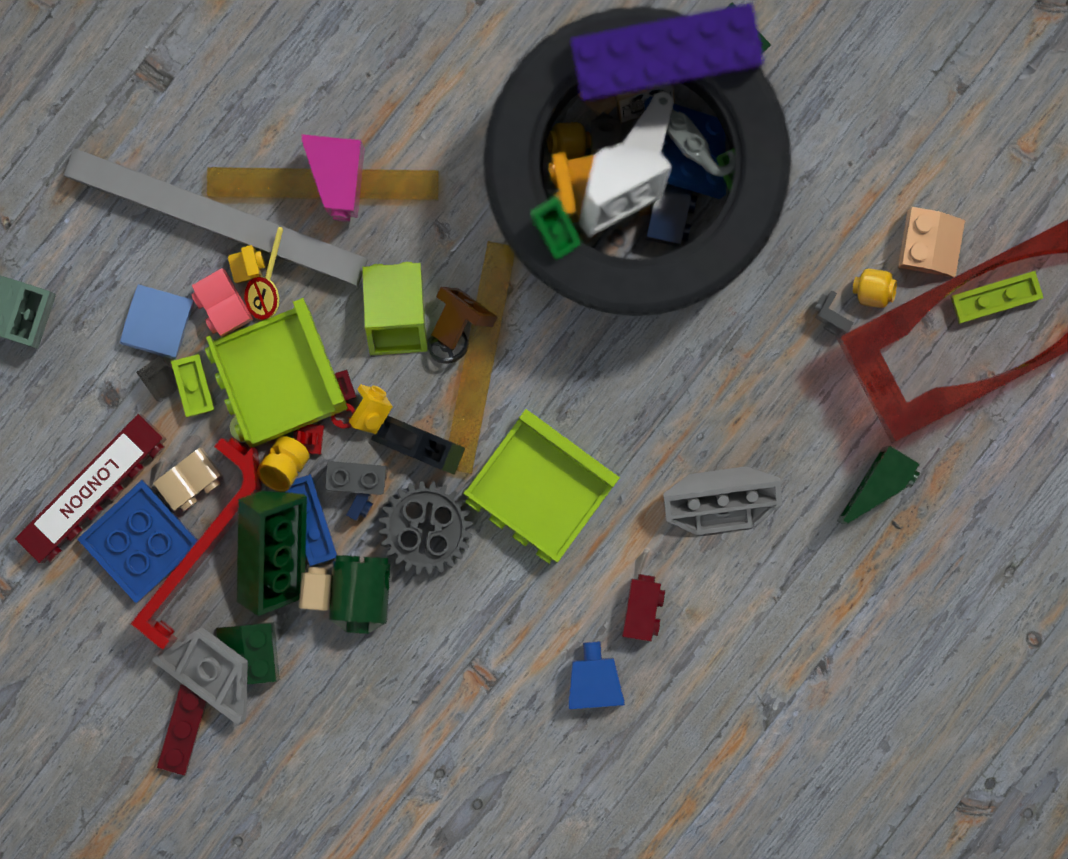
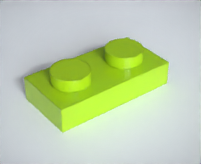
M199 354L171 361L186 418L214 411Z

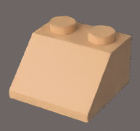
M911 207L907 211L898 268L955 278L965 220L940 211Z

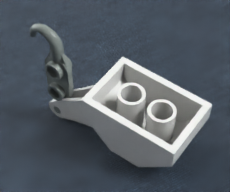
M659 92L653 97L623 144H618L610 149L603 148L594 156L579 225L590 237L662 198L671 170V165L661 154L666 132L686 157L701 164L706 171L716 176L728 175L735 169V154L733 151L728 152L730 158L728 165H717L711 158L707 140L686 114L676 112L673 109V98L671 95Z

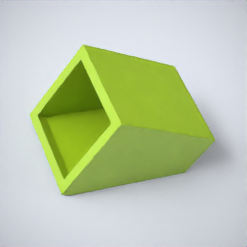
M402 262L393 265L373 264L362 267L365 331L370 356L428 352L421 263Z

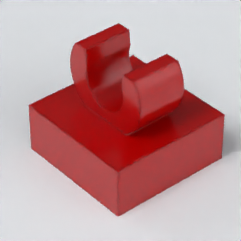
M307 425L295 430L293 438L303 444L310 454L321 455L325 426Z

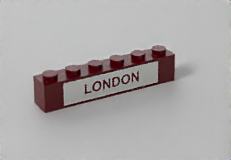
M137 414L26 526L15 540L38 563H45L46 561L52 563L63 552L60 547L67 540L70 542L74 541L83 532L81 526L88 519L91 522L95 520L104 510L101 506L108 499L113 501L122 493L124 488L121 485L129 477L134 480L145 469L142 464L149 457L155 459L165 449L163 443L167 439L143 415Z

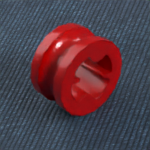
M346 403L348 407L346 411H351L353 415L356 409L351 404ZM336 414L331 416L333 424L342 429L352 427L349 422L344 424L342 420H337Z

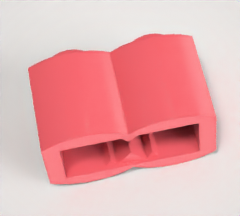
M223 268L192 285L195 292L191 296L199 309L204 307L209 317L205 321L213 334L218 332L221 337H224L253 321L235 285Z

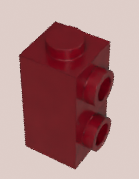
M638 574V579L631 578L622 637L652 642V636H658L661 619L655 617L657 607H663L665 590L660 589L661 583H655L656 577Z

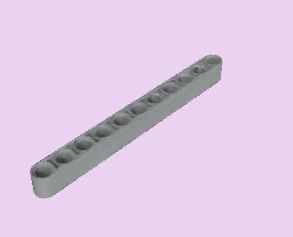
M73 149L63 175L73 181L246 246L253 245L255 249L270 255L277 229L282 227L283 232L276 257L358 287L363 275L362 267H365L368 262L367 258L78 149Z

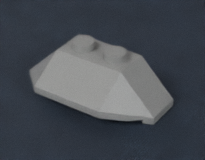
M747 466L688 474L663 493L666 521L671 524L674 523L695 535L753 528L767 518L775 509L777 510L782 506L780 478Z

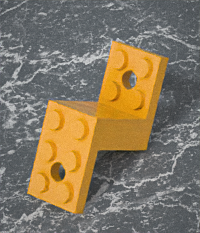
M564 152L554 154V163L549 164L552 182L555 188L560 190L559 193L554 194L559 198L571 223H576L580 220L586 186L595 155L567 160ZM650 204L639 210L640 216L651 214Z

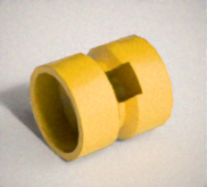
M280 437L259 465L257 475L267 487L275 491L286 492L296 480L298 472H301L308 462L309 452L303 444L294 438Z

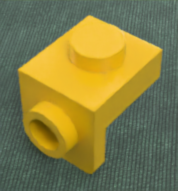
M253 245L242 247V252L228 256L235 283L249 281L260 276L263 277L261 269L265 268L264 259L261 251L256 252Z
M360 384L357 390L363 399L350 418L349 423L355 429L376 434L393 406L387 399V394L383 389L375 385L369 387Z

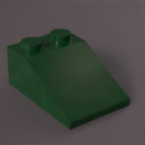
M890 445L882 447L837 522L848 524L908 486L912 487L920 474L917 471L920 464Z

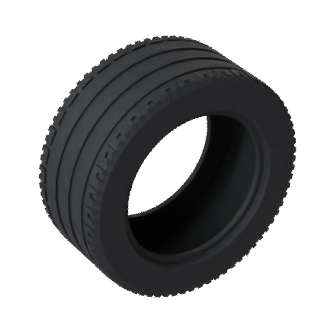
M632 6V8L619 7L583 16L575 22L572 21L560 27L556 32L549 34L541 40L534 49L524 56L516 69L512 71L502 87L500 95L497 97L488 123L484 147V178L490 207L501 234L516 257L541 282L560 295L598 311L629 316L656 315L683 309L712 296L732 283L758 257L771 238L786 202L791 175L789 131L782 106L777 99V94L759 67L680 83L695 92L708 104L723 127L729 149L735 148V172L731 191L728 190L726 200L718 217L693 242L662 256L631 259L605 254L581 241V245L556 260L551 255L541 233L531 223L530 212L548 201L543 179V157L550 130L564 107L581 92L571 38L687 15L678 13V11L664 8L653 9L652 7Z

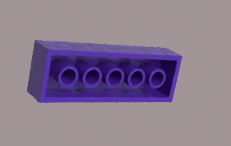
M753 2L571 38L583 102L759 68L764 65Z

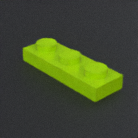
M1036 271L950 296L959 324L1044 298Z

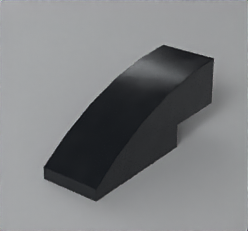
M391 416L386 417L378 432L373 434L371 440L454 475L465 451L463 446Z

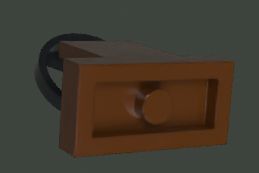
M440 287L436 297L446 305L431 334L428 350L435 361L449 364L461 359L468 350L469 341L463 331L468 321L475 326L493 327L498 317L459 288ZM462 335L465 340L464 346L462 350L454 356L453 350L456 348L457 343ZM432 346H439L443 352H448L450 358L436 356L432 352Z

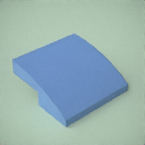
M138 284L125 321L120 344L176 360L194 305L193 300Z

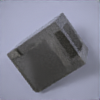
M162 356L157 357L136 372L158 402H162L178 390L173 369Z

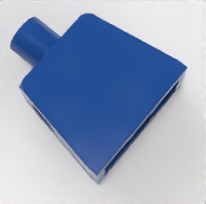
M600 641L583 643L584 660L572 661L569 709L625 705L614 658H602Z

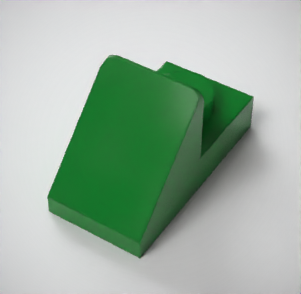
M557 196L530 212L531 223L541 233L551 255L556 260L582 244Z

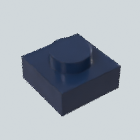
M358 493L346 515L356 521L360 517L366 518L373 506V503L369 501L372 495Z

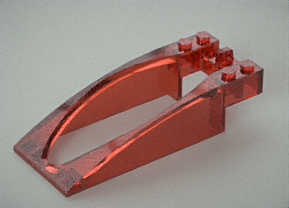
M1068 219L837 339L891 443L1068 352L1067 332L1046 350L1015 368L970 383L935 387L907 402L880 352V349L907 336L918 322L938 303L959 287L980 275L998 267L1028 258L1068 254Z

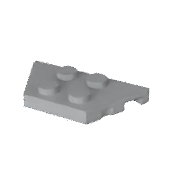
M203 627L153 658L152 661L238 726L245 722L248 661Z

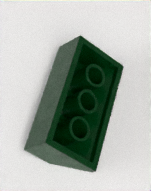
M260 491L238 499L237 602L257 616L300 600L302 572H305L307 496L304 494Z

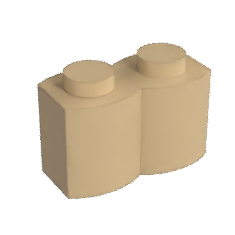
M198 448L153 484L174 511L181 508L185 512L198 502L195 498L202 491L208 494L221 484L218 479L223 475L204 449Z
M308 567V572H302L299 608L330 610L332 574H328V568Z

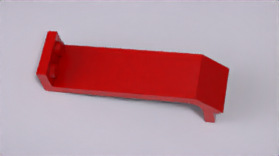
M221 437L214 447L241 469L243 474L242 487L131 622V625L162 650L170 648L178 638L173 635L175 630L163 620L159 622L156 619L238 520V499L262 490L261 480L257 475V469L260 465L258 449L251 447L247 452L248 448L232 437L229 440Z

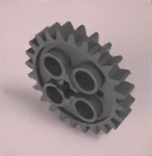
M420 481L419 489L415 490L414 486L409 483L408 493L399 488L397 490L399 499L397 500L391 496L388 499L393 507H383L382 509L388 515V518H379V522L386 525V528L379 530L378 534L387 536V539L381 542V546L390 545L391 549L387 552V557L396 554L398 557L394 564L398 565L404 561L406 563L404 571L406 572L411 566H415L416 575L420 574L422 568H426L428 576H431L433 567H436L440 573H443L444 563L451 568L454 566L453 556L460 560L463 558L459 548L466 550L469 548V545L463 540L472 538L473 534L466 532L465 528L471 527L473 522L465 521L464 518L471 512L470 510L461 511L460 508L465 501H454L457 494L456 491L450 495L445 494L447 485L442 486L439 491L436 490L435 481L431 483L429 488H425L424 482ZM427 503H431L432 511L429 527L433 528V531H429L427 534L425 551L421 554L419 553L422 530L418 528V525L423 524ZM410 504H416L421 508L422 515L417 519L409 518L406 514V507ZM439 509L447 510L450 514V521L446 524L438 523L434 517L435 512ZM410 532L416 536L417 543L414 547L407 548L401 543V536L404 533ZM435 537H439L445 542V550L440 553H436L430 548L429 542Z

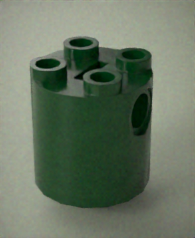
M336 555L332 565L329 620L347 633L369 634L387 623L391 564H388V558L364 557V562H360V556Z

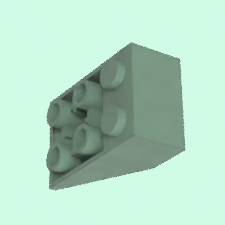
M0 275V337L38 349L56 294Z

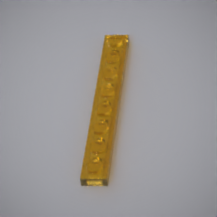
M207 167V197L321 199L311 169ZM363 169L360 200L439 201V170Z
M491 241L487 243L476 301L498 318L493 327L471 324L468 340L469 347L465 355L449 441L465 447L456 471L469 474L473 472L515 257L509 245Z

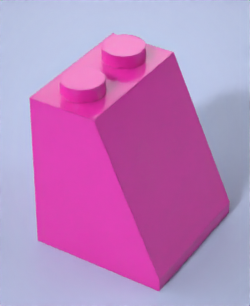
M302 134V143L323 206L328 215H331L333 220L350 222L351 217L358 218L365 153L362 141Z

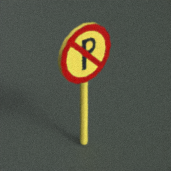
M282 227L277 229L265 277L253 278L245 288L244 300L246 307L251 315L261 320L271 318L276 314L279 307L278 290L270 279L283 232Z

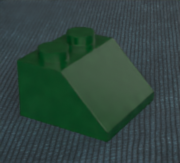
M274 622L216 628L217 638L248 661L247 685L277 682L280 680Z

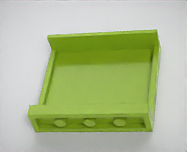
M304 298L293 301L295 307L293 309L219 339L213 340L211 336L206 337L209 347L205 348L210 363H216L219 370L218 373H215L217 383L221 390L226 389L229 397L224 400L231 416L236 415L239 423L234 426L240 442L246 441L250 448L348 409Z
M525 409L516 424L463 494L467 497L466 504L477 512L484 509L491 514L488 519L500 529H503L505 526L515 532L512 535L515 540L525 547L528 543L538 549L535 554L550 564L552 560L556 563L559 562L620 477L529 410Z

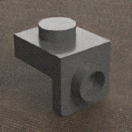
M831 291L828 296L822 294L814 308L818 311L815 318L825 323L823 328L836 336H839L840 333L846 335L854 323L829 309L837 293Z

